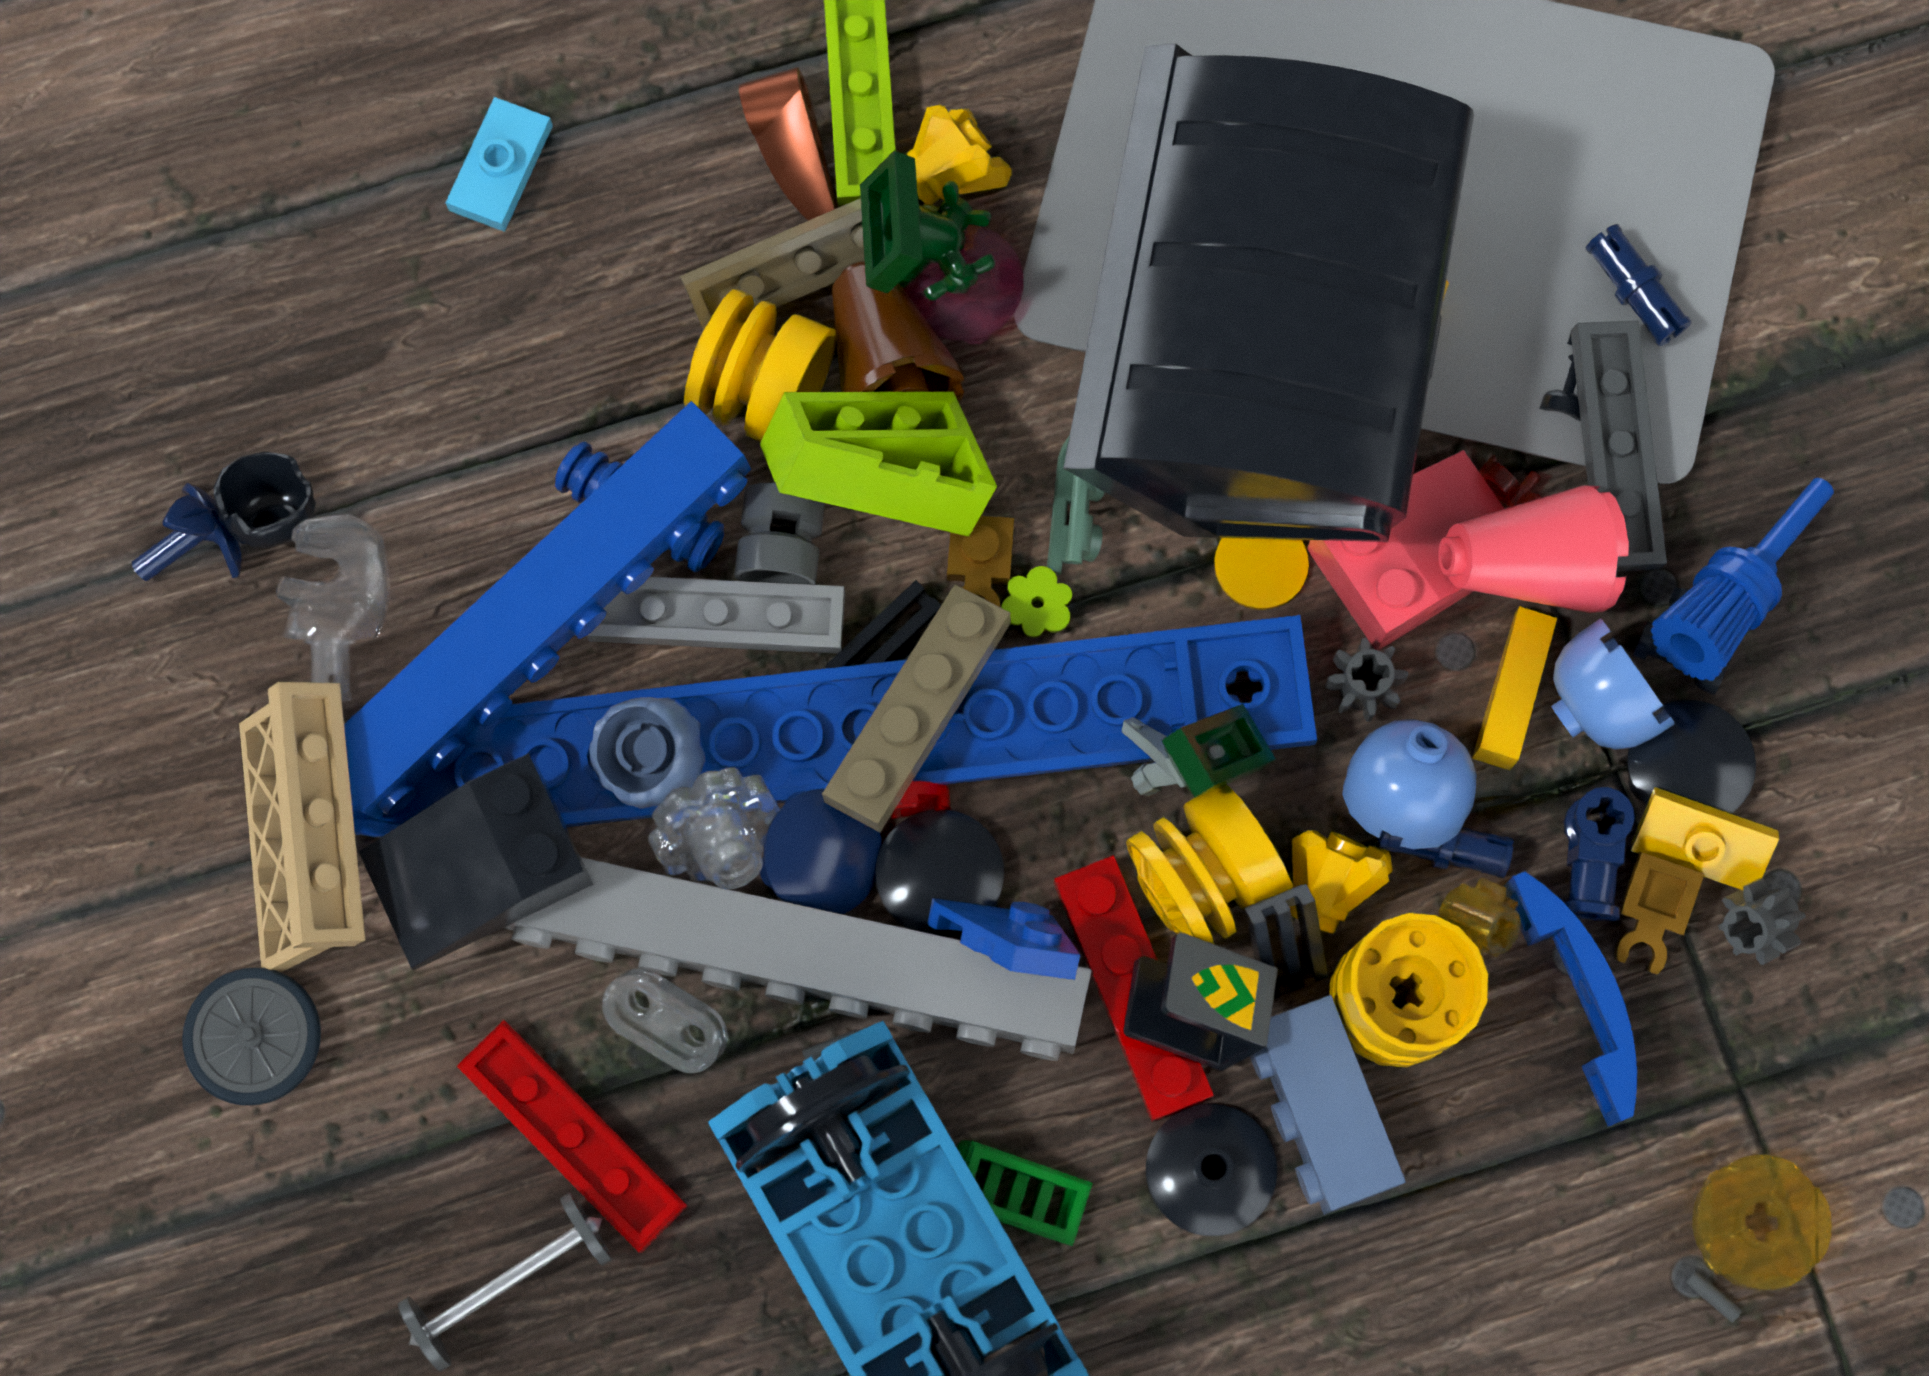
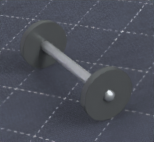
M571 1192L560 1198V1201L574 1225L572 1229L429 1321L425 1313L411 1297H407L399 1302V1311L411 1333L409 1344L419 1346L430 1363L439 1372L443 1371L452 1363L439 1334L582 1241H584L601 1266L613 1260L610 1251L598 1232L602 1219L589 1217Z

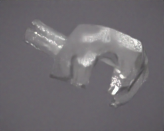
M349 513L306 518L292 530L291 540L295 542V551L322 559H334L338 564V573L335 578L329 581H309L281 576L277 585L276 596L291 606L282 637L303 639L304 643L311 644V683H329V676L333 675V683H340L342 701L352 700V693H350V644L356 643V640L378 637L384 625L389 607L390 576L383 536L367 522Z

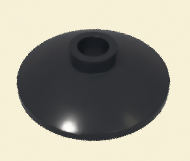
M1199 1104L1176 1113L1157 1131L1147 1153L1146 1181L1154 1203L1160 1212L1174 1225L1196 1235L1224 1236L1247 1227L1266 1209L1276 1186V1156L1267 1134L1250 1116L1226 1105ZM1217 1156L1222 1159L1225 1164V1174L1221 1179L1209 1180L1203 1175L1201 1162L1205 1157Z

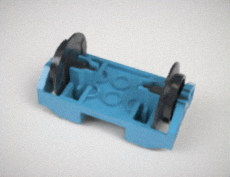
M883 1020L824 1048L821 1056L815 1062L812 1057H809L803 1061L804 1064L802 1066L793 1068L788 1074L784 1072L778 1075L776 1078L779 1083L772 1085L763 1084L750 1091L708 1122L850 1376H1036L1046 1369L1047 1376H1089ZM896 1086L900 1088V1090H898L897 1092L891 1094L890 1096L879 1101L878 1103L874 1104L868 1109L862 1111L863 1109L867 1108L868 1106L876 1102L878 1099L886 1095ZM797 1149L796 1151H794V1152H792L791 1154L785 1156L784 1158H782V1159H780L779 1161L773 1163L772 1165H770V1166H768L767 1168L761 1170L760 1172L757 1171V1167H760V1166H762V1165H764V1164H767V1163H769V1162H771V1161H773V1160H775V1159H777V1158H779V1157H781V1156H783V1155H785V1154H787V1153H789V1152H791V1151ZM1041 1326V1331L990 1361L984 1362L983 1359L1036 1327ZM1042 1347L1044 1348L1045 1359L1039 1351Z

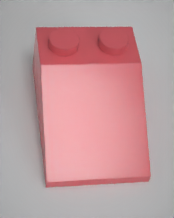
M1463 450L1413 474L1406 518L1390 530L1388 542L1310 540L1307 550L1373 648L1379 651L1474 592L1456 588L1451 583L1449 577L1442 573L1438 562L1439 544L1447 536L1449 529L1454 524L1505 508Z

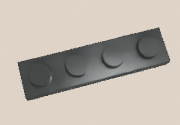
M1639 320L1577 323L1571 330L1587 481L1588 485L1600 486L1597 489L1598 492H1610L1616 498L1625 518L1629 540V556L1617 557L1616 572L1659 570L1667 564Z

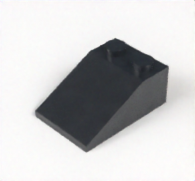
M529 753L465 783L359 851L365 868L413 971L593 885L541 771Z

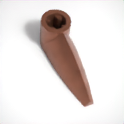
M799 67L739 85L740 100L748 126L774 179L790 202L808 221L837 209V199L813 105Z

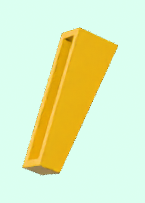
M1520 606L1516 610L1472 759L1509 771L1518 762L1554 633L1556 617Z

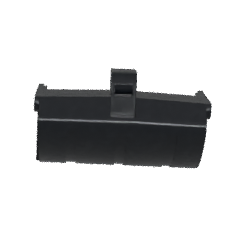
M1176 43L1145 46L1063 469L1183 537L1388 542L1390 530L1405 519L1407 514L1428 384L1432 377L1442 319L1440 314L1474 119L1473 109L1452 97L1417 85L1344 67L1270 57L1233 55L1192 56Z

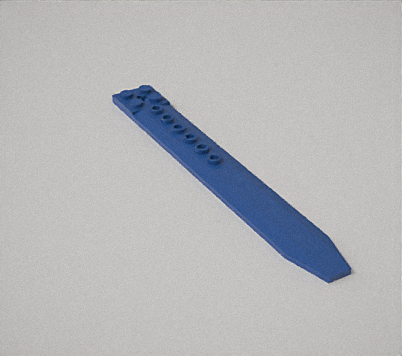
M1296 615L995 649L913 781H928L947 785L1152 762L1154 760L1122 733L1124 720L1134 717L1163 735L1169 736L1183 726L1240 704H1244L1270 750L1315 745L1317 734L1301 616ZM906 660L511 704L510 708L496 722L488 727H483L479 724L461 741L465 748L454 762L439 772L432 768L414 785L417 789L415 797L395 815L388 817L384 813L376 820L361 812L352 802L355 834L381 838L465 783L528 753L540 769L566 827L785 803L788 797L795 792L826 788ZM1237 672H1248L1250 681L1261 682L1262 691L1254 693L1250 703H1240L1236 695H1229L1227 693L1226 685L1235 683ZM669 697L686 707L691 715L700 722V744L704 750L705 763L694 789L689 794L679 797L672 805L640 809L622 803L612 791L602 787L598 775L593 770L590 762L589 748L593 740L596 722L604 717L611 706L634 698Z

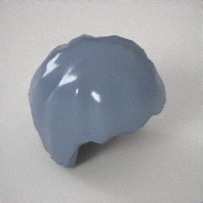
M669 697L634 698L611 706L604 717L596 722L593 740L589 748L590 762L593 770L598 775L602 787L612 791L622 803L640 809L672 805L679 797L689 794L694 789L705 763L704 750L700 744V722L691 715L686 707Z

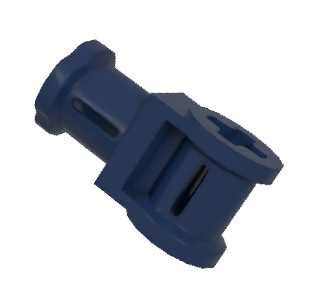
M1610 787L1595 788L1584 794L1581 799L1575 801L1569 807L1563 821L1564 833L1569 840L1566 866L1572 867L1569 901L1564 902V904L1578 919L1594 921L1620 920V908L1614 905L1617 868L1624 864L1626 836L1632 830L1635 818L1634 809L1629 799L1619 790ZM1596 808H1600V818L1610 821L1611 824L1609 828L1601 833H1597V823L1586 818V815Z

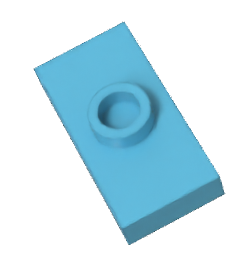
M494 97L445 202L448 210L505 232L553 127L550 117Z

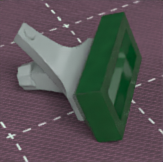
M1244 704L1183 726L1169 736L1163 735L1134 717L1124 720L1122 726V733L1155 761L1150 764L1144 763L1131 777L1134 788L1140 795L1147 797L1161 791L1163 786L1178 784L1180 787L1185 786L1196 798L1257 772L1276 760Z

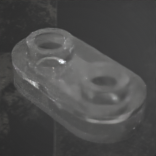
M642 968L628 970L610 983L604 992L602 1009L605 1019L612 1029L679 1071L685 1073L701 1072L710 1067L725 1051L728 1032L725 1022L718 1012L653 971ZM635 991H640L648 997L650 1008H644L637 1003ZM689 1025L697 1026L703 1031L705 1042L697 1041L691 1036Z

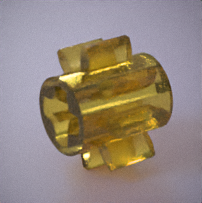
M1482 877L1477 882L1475 888L1462 883L1460 887L1450 891L1443 900L1439 910V917L1460 927L1479 948L1482 957L1484 952L1497 957L1508 951L1515 943L1521 926L1520 915L1515 910L1518 906V901L1506 897L1507 888Z

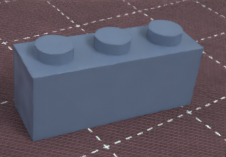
M1332 996L1323 997L1271 1017L1267 1047L1251 1055L1250 1059L1260 1080L1268 1077L1271 1079L1279 1099L1278 1103L1271 1105L1272 1114L1284 1142L1295 1140L1304 1163L1295 1167L1296 1175L1309 1205L1319 1202L1325 1215L1406 1183Z

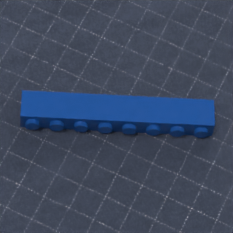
M692 401L344 724L351 800L361 812L378 820L384 813L390 817L407 806L417 793V789L414 787L417 782L432 768L439 772L454 762L465 748V745L461 742L479 724L483 727H488L502 717L512 704V700L509 698L511 694L526 680L534 683L549 673L560 658L556 653L574 635L581 639L596 629L606 617L607 612L603 609L621 591L627 595L637 590L651 576L654 570L651 565L652 562L668 547L675 551L684 546L699 530L701 526L697 521L715 503L720 507L725 506L744 489L747 484V479L744 476L752 470L745 455Z

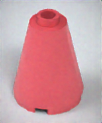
M1579 486L1454 524L1449 529L1447 536L1439 544L1438 562L1442 573L1449 577L1451 583L1456 588L1585 613L1605 612L1616 604L1626 581V577H1615L1617 557L1629 556V540L1625 518L1616 498L1610 492H1598L1597 489L1600 486Z

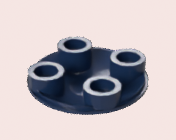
M825 788L795 792L788 797L768 828L764 843V857L761 859L759 866L760 877L764 884L772 888L783 902L837 914H845L858 906L867 897L876 883V862L882 846L880 832L824 803L822 793Z

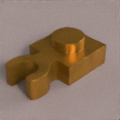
M980 516L969 537L950 532L947 581L965 582L962 588L1000 607L999 598L991 588V584L1008 585L1010 580L1014 518Z
M1639 852L1620 907V914L1636 919L1633 930L1625 933L1618 940L1614 952L1615 960L1625 963L1630 948L1636 943L1644 942L1652 950V959L1648 966V972L1660 973L1667 960V949L1662 941L1664 932L1668 930L1684 935L1705 874Z

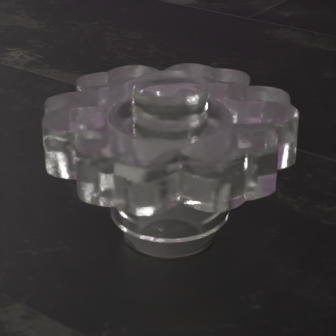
M734 767L720 771H707L696 778L692 788L679 787L673 789L664 799V803L654 810L652 817L657 827L649 834L648 842L667 874L676 875L686 871L692 881L698 882L708 879L719 888L736 889L748 884L760 873L763 865L761 856L766 834L780 808L760 775H751L743 778L740 771Z

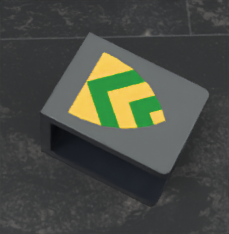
M1180 932L1171 939L1168 964L1147 956H1141L1135 960L1123 1029L1124 1034L1132 1039L1223 1071L1267 1047L1278 968Z

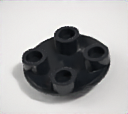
M1679 700L1664 704L1663 707L1652 714L1655 717L1665 710L1675 724L1655 738L1636 747L1628 748L1627 765L1630 791L1646 805L1654 787L1732 814L1746 800L1755 779V752L1747 732L1732 715L1713 704L1698 700Z
M928 810L908 817L899 823L886 837L877 857L875 870L876 884L884 906L892 917L904 927L910 930L948 937L961 934L962 931L950 929L936 930L928 925L932 898L995 907L999 902L1003 888L1004 863L997 842L981 823L957 811Z

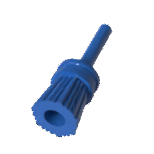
M1814 478L1756 547H1748L1746 549L1724 547L1717 550L1710 558L1708 565L1704 566L1695 576L1693 587L1653 621L1651 633L1653 634L1652 639L1655 640L1653 644L1658 647L1656 652L1666 657L1668 662L1672 663L1676 669L1682 670L1686 676L1690 675L1692 678L1696 676L1699 680L1707 679L1709 681H1713L1715 677L1719 676L1724 667L1729 663L1746 633L1759 627L1765 620L1767 612L1773 610L1781 600L1782 587L1776 575L1777 566L1775 563L1832 497L1834 490L1831 484L1822 478Z

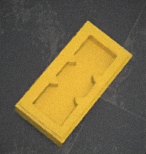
M1654 787L1631 841V851L1638 854L1643 852L1704 873L1706 878L1743 890L1745 885L1763 877L1779 841V832L1776 829Z

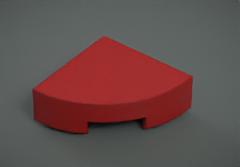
M912 781L890 817L892 819L908 818L928 810H952L949 787L928 781Z

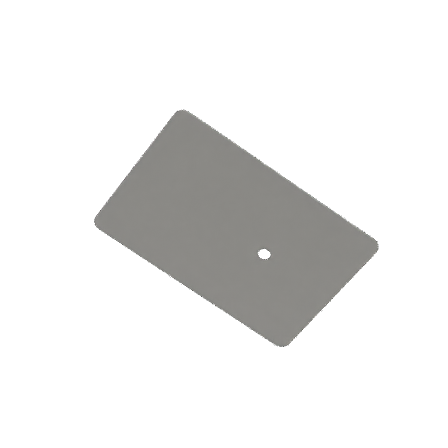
M1095 0L1014 306L1015 323L1022 334L1034 341L1086 352L1145 46L1176 43L1192 56L1233 55L1270 57L1344 67L1381 75L1432 90L1467 104L1474 112L1446 278L1449 285L1442 302L1440 314L1442 319L1432 377L1428 384L1421 429L1586 467L1581 421L1575 420L1573 417L1561 412L1540 409L1543 396L1548 391L1563 390L1572 362L1568 356L1573 354L1572 345L1567 344L1572 328L1577 323L1639 320L1657 482L1660 484L1674 483L1683 479L1690 472L1695 462L1774 81L1775 69L1773 62L1763 49L1749 43L1549 0ZM1614 224H1619L1623 234L1648 266L1656 265L1662 273L1661 284L1685 316H1688L1692 321L1691 325L1678 337L1675 338L1671 334L1669 336L1670 342L1663 346L1657 345L1655 338L1629 304H1620L1614 295L1617 290L1616 286L1592 254H1589L1585 249L1586 245L1600 232L1606 237L1608 235L1606 229ZM1576 384L1573 394L1578 396Z

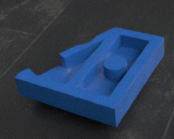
M932 898L927 922L930 927L936 930L950 929L962 931L961 944L975 952L990 957L991 961L1009 971L1075 980L1080 954L1053 915H1049L1050 911L1047 908L1028 902H1013L1010 909Z

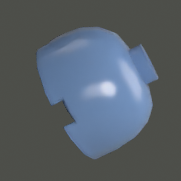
M1600 618L1567 643L1557 658L1553 681L1561 700L1551 707L1573 738L1584 731L1599 746L1615 750L1636 747L1655 738L1675 723L1665 710L1654 717L1652 713L1663 707L1662 703L1614 637L1604 644L1602 643L1600 638L1611 631Z
M1394 720L1369 733L1358 747L1347 768L1342 796L1350 815L1368 833L1380 838L1382 831H1385L1392 836L1401 837L1403 839L1400 846L1405 848H1435L1450 841L1462 829L1473 807L1477 774L1467 748L1451 732L1434 723L1421 720Z

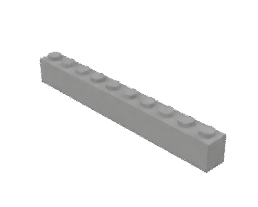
M582 857L581 859L593 882L592 886L504 927V929L513 930V941L533 947L549 949L552 939L577 944L575 949L576 955L596 961L612 963L615 953L640 958L638 968L655 974L675 977L678 967L703 972L701 982L711 986L738 991L741 981L767 986L765 996L778 1001L801 1005L805 995L830 1000L828 1010L845 1016L865 1019L869 1009L894 1014L892 1024L901 1028L930 1033L932 1023L957 1028L956 1038L968 1043L994 1047L996 1037L1021 1042L1020 1052L1025 1055L1052 1061L1059 1060L1061 1051L1074 1053L1092 970L1078 966L1075 980L1012 972L991 961L990 957L960 943V940Z

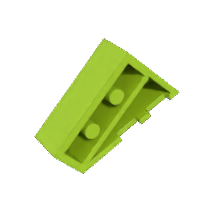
M784 392L759 444L779 493L968 537L997 488L996 482L954 392Z

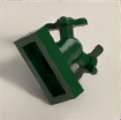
M894 150L860 184L866 287L888 294L898 283L902 288H906L931 263H938L945 277L943 280L927 287L923 291L925 296L929 300H937L947 292L952 294L967 293L970 287L977 282L978 276L991 271L996 262L993 255L988 254L972 264H967L960 252L966 244L964 230L967 229L969 224L980 227L987 226L991 221V214L986 210H972L968 202L959 198V187L954 181H948L943 186L942 193L945 200L940 207L933 205L919 206L915 158Z

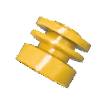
M732 289L722 299L698 340L685 386L684 405L686 406L692 401L705 415L713 408L714 422L722 426L729 425L740 413L744 405H747L744 424L745 434L761 442L784 392L822 391L834 355L837 339L836 330L799 314H793L781 327L777 335H774L777 316L775 304L761 301L754 308L753 296L739 289Z
M1227 784L1185 803L1183 808L1192 833L1191 835L1185 837L1175 825L1164 817L1154 823L1155 834L1163 852L1142 831L1126 841L1128 852L1136 867L1138 882L1153 909L1167 928L1176 934L1182 932L1214 944L1212 934L1204 918L1226 939L1237 932L1232 912L1228 906L1230 901L1234 900L1245 911V908L1249 905L1293 888L1286 868L1268 836L1242 799Z
M1406 913L1382 921L1341 957L1330 980L1329 995L1332 996L1352 1049L1356 1054L1382 1066L1409 1067L1430 1060L1452 1047L1477 1025L1488 1001V972L1479 948L1460 927L1436 915ZM1399 984L1404 985L1409 990L1405 998L1408 1004L1401 1009L1391 1002L1396 994L1394 988Z

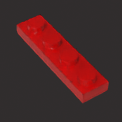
M1114 855L1054 878V886L1089 969H1092L1091 976L1151 1122L1211 1099L1214 1094L1201 1063L1132 1039L1124 1034L1123 1029L1134 962L1141 956H1147L1157 960V957Z

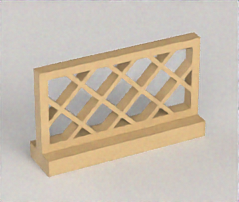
M277 682L268 689L269 704L239 723L261 968L283 972L331 947L356 946L365 941L340 683Z

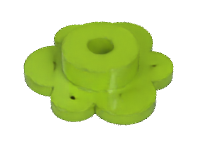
M1038 566L1028 573L1027 578L1015 576L1009 580L1007 589L1010 596L1003 601L1001 608L1010 612V625H1022L1023 633L1030 638L1041 636L1044 630L1052 633L1061 632L1068 626L1070 611L1066 605L1072 599V590L1064 583L1057 584V576L1052 569L1046 566ZM1040 601L1043 603V606L1035 608L1032 603Z

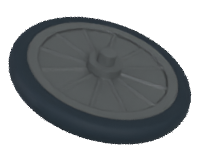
M266 968L234 970L211 982L192 1003L183 1027L182 1045L184 1057L195 1080L214 1097L236 1105L252 1106L265 1104L277 1100L294 1090L308 1075L319 1052L321 1024L313 1000L306 990L291 977Z

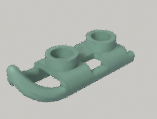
M1069 437L1061 448L1057 462L1047 567L1052 569L1056 575L1061 574L1062 563L1078 565L1082 564V560L1094 561L1099 554L1102 544V529L1099 525L1093 524V516L1089 515L1090 501H1100L1105 492L1063 469ZM1068 504H1071L1069 525H1066Z

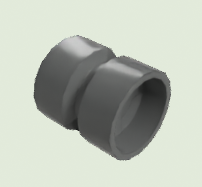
M758 483L745 488L741 525L749 532V535L738 540L735 578L739 581L816 585L820 552L819 548L811 543V541L822 534L825 503L779 493L776 483Z

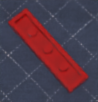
M505 1020L457 1065L460 1071L639 1253H642L688 1207Z

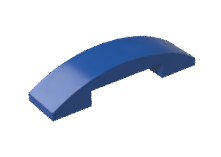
M1527 872L1517 874L1502 887L1527 945H1533L1552 937L1604 1053V1055L1589 1061L1581 1067L1607 1126H1612L1634 1116L1637 1096L1636 1051L1623 997L1604 955L1577 916L1540 881Z

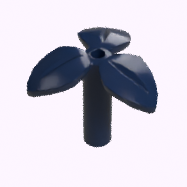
M186 483L182 488V492L187 496L177 499L169 508L162 521L163 526L174 531L132 561L133 569L140 578L149 581L202 541H213L220 546L232 578H237L240 576L242 564L239 541L224 527L215 500L199 487Z

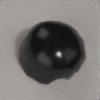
M263 451L241 456L220 471L213 487L214 499L224 527L242 544H249L253 548H272L292 542L311 526L316 507L312 484L303 476L297 461L287 454Z

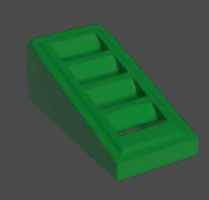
M961 1140L957 1149L974 1178L979 1162L987 1163L980 1189L1001 1224L1073 1246L1093 1184L1092 1182L975 1141ZM1007 1169L1013 1171L1003 1205L999 1207L993 1205L1003 1171ZM1031 1177L1039 1180L1029 1214L1025 1216L1019 1214ZM1058 1186L1064 1188L1065 1191L1053 1226L1045 1223L1044 1218L1054 1187Z

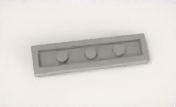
M649 577L634 592L626 595L621 591L603 609L607 612L606 617L596 629L587 635L589 642L838 654L842 650L845 588L844 586Z

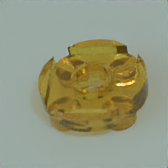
M1752 1155L1739 1158L1709 1174L1703 1183V1187L1697 1194L1692 1216L1694 1237L1708 1269L1717 1275L1723 1276L1734 1285L1758 1291L1789 1287L1803 1279L1802 1277L1807 1275L1814 1265L1821 1261L1828 1250L1831 1239L1832 1220L1827 1199L1819 1187H1814L1809 1178L1800 1172L1802 1169L1791 1161L1771 1155ZM1758 1203L1765 1205L1767 1216L1777 1218L1778 1229L1767 1232L1765 1242L1756 1240L1754 1231L1747 1229L1745 1225V1217L1754 1214L1755 1204Z

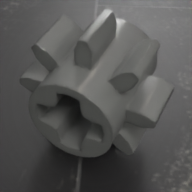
M1362 638L1358 645L1357 653L1352 657L1342 650L1336 652L1333 661L1343 671V674H1334L1328 677L1325 687L1329 690H1339L1343 700L1338 712L1342 714L1348 711L1350 707L1363 710L1366 722H1371L1376 713V706L1380 703L1389 709H1396L1401 700L1398 694L1391 690L1390 687L1403 684L1408 677V671L1394 670L1391 661L1395 651L1393 646L1381 652L1370 649L1368 639ZM1360 669L1367 670L1369 679L1379 680L1373 691H1366L1364 681L1354 680Z
M1759 878L1745 885L1743 891L1738 890L1723 898L1722 902L1729 911L1724 918V922L1719 924L1718 927L1719 930L1724 931L1726 939L1734 947L1733 953L1736 956L1741 953H1755L1759 964L1764 965L1779 957L1780 952L1786 953L1801 944L1800 938L1794 931L1797 929L1800 920L1806 918L1804 912L1799 911L1795 900L1790 896V888L1768 890L1764 878Z

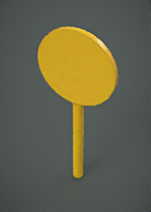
M1222 538L1215 553L1214 568L1219 585L1233 601L1247 608L1268 610L1288 603L1299 593L1307 578L1309 559L1302 540Z

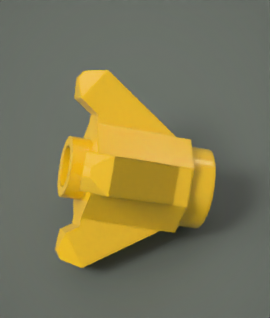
M942 105L926 108L914 148L907 153L908 156L915 158L918 197L926 205H932L940 198L945 200L942 188L948 181L957 183L959 194L1002 188L1008 184L1012 175L1011 167L1002 158H991L987 153L992 146L977 127V122L969 109H952L948 112L946 107Z
M1315 830L1305 831L1292 839L1293 886L1297 887L1306 884L1316 902L1319 926L1322 931L1335 933L1340 920L1345 921L1351 910L1389 882L1388 875L1393 871L1391 855L1387 850H1380L1374 846H1369L1366 849L1361 843L1332 831L1328 839ZM1296 905L1289 907L1291 916L1298 919Z

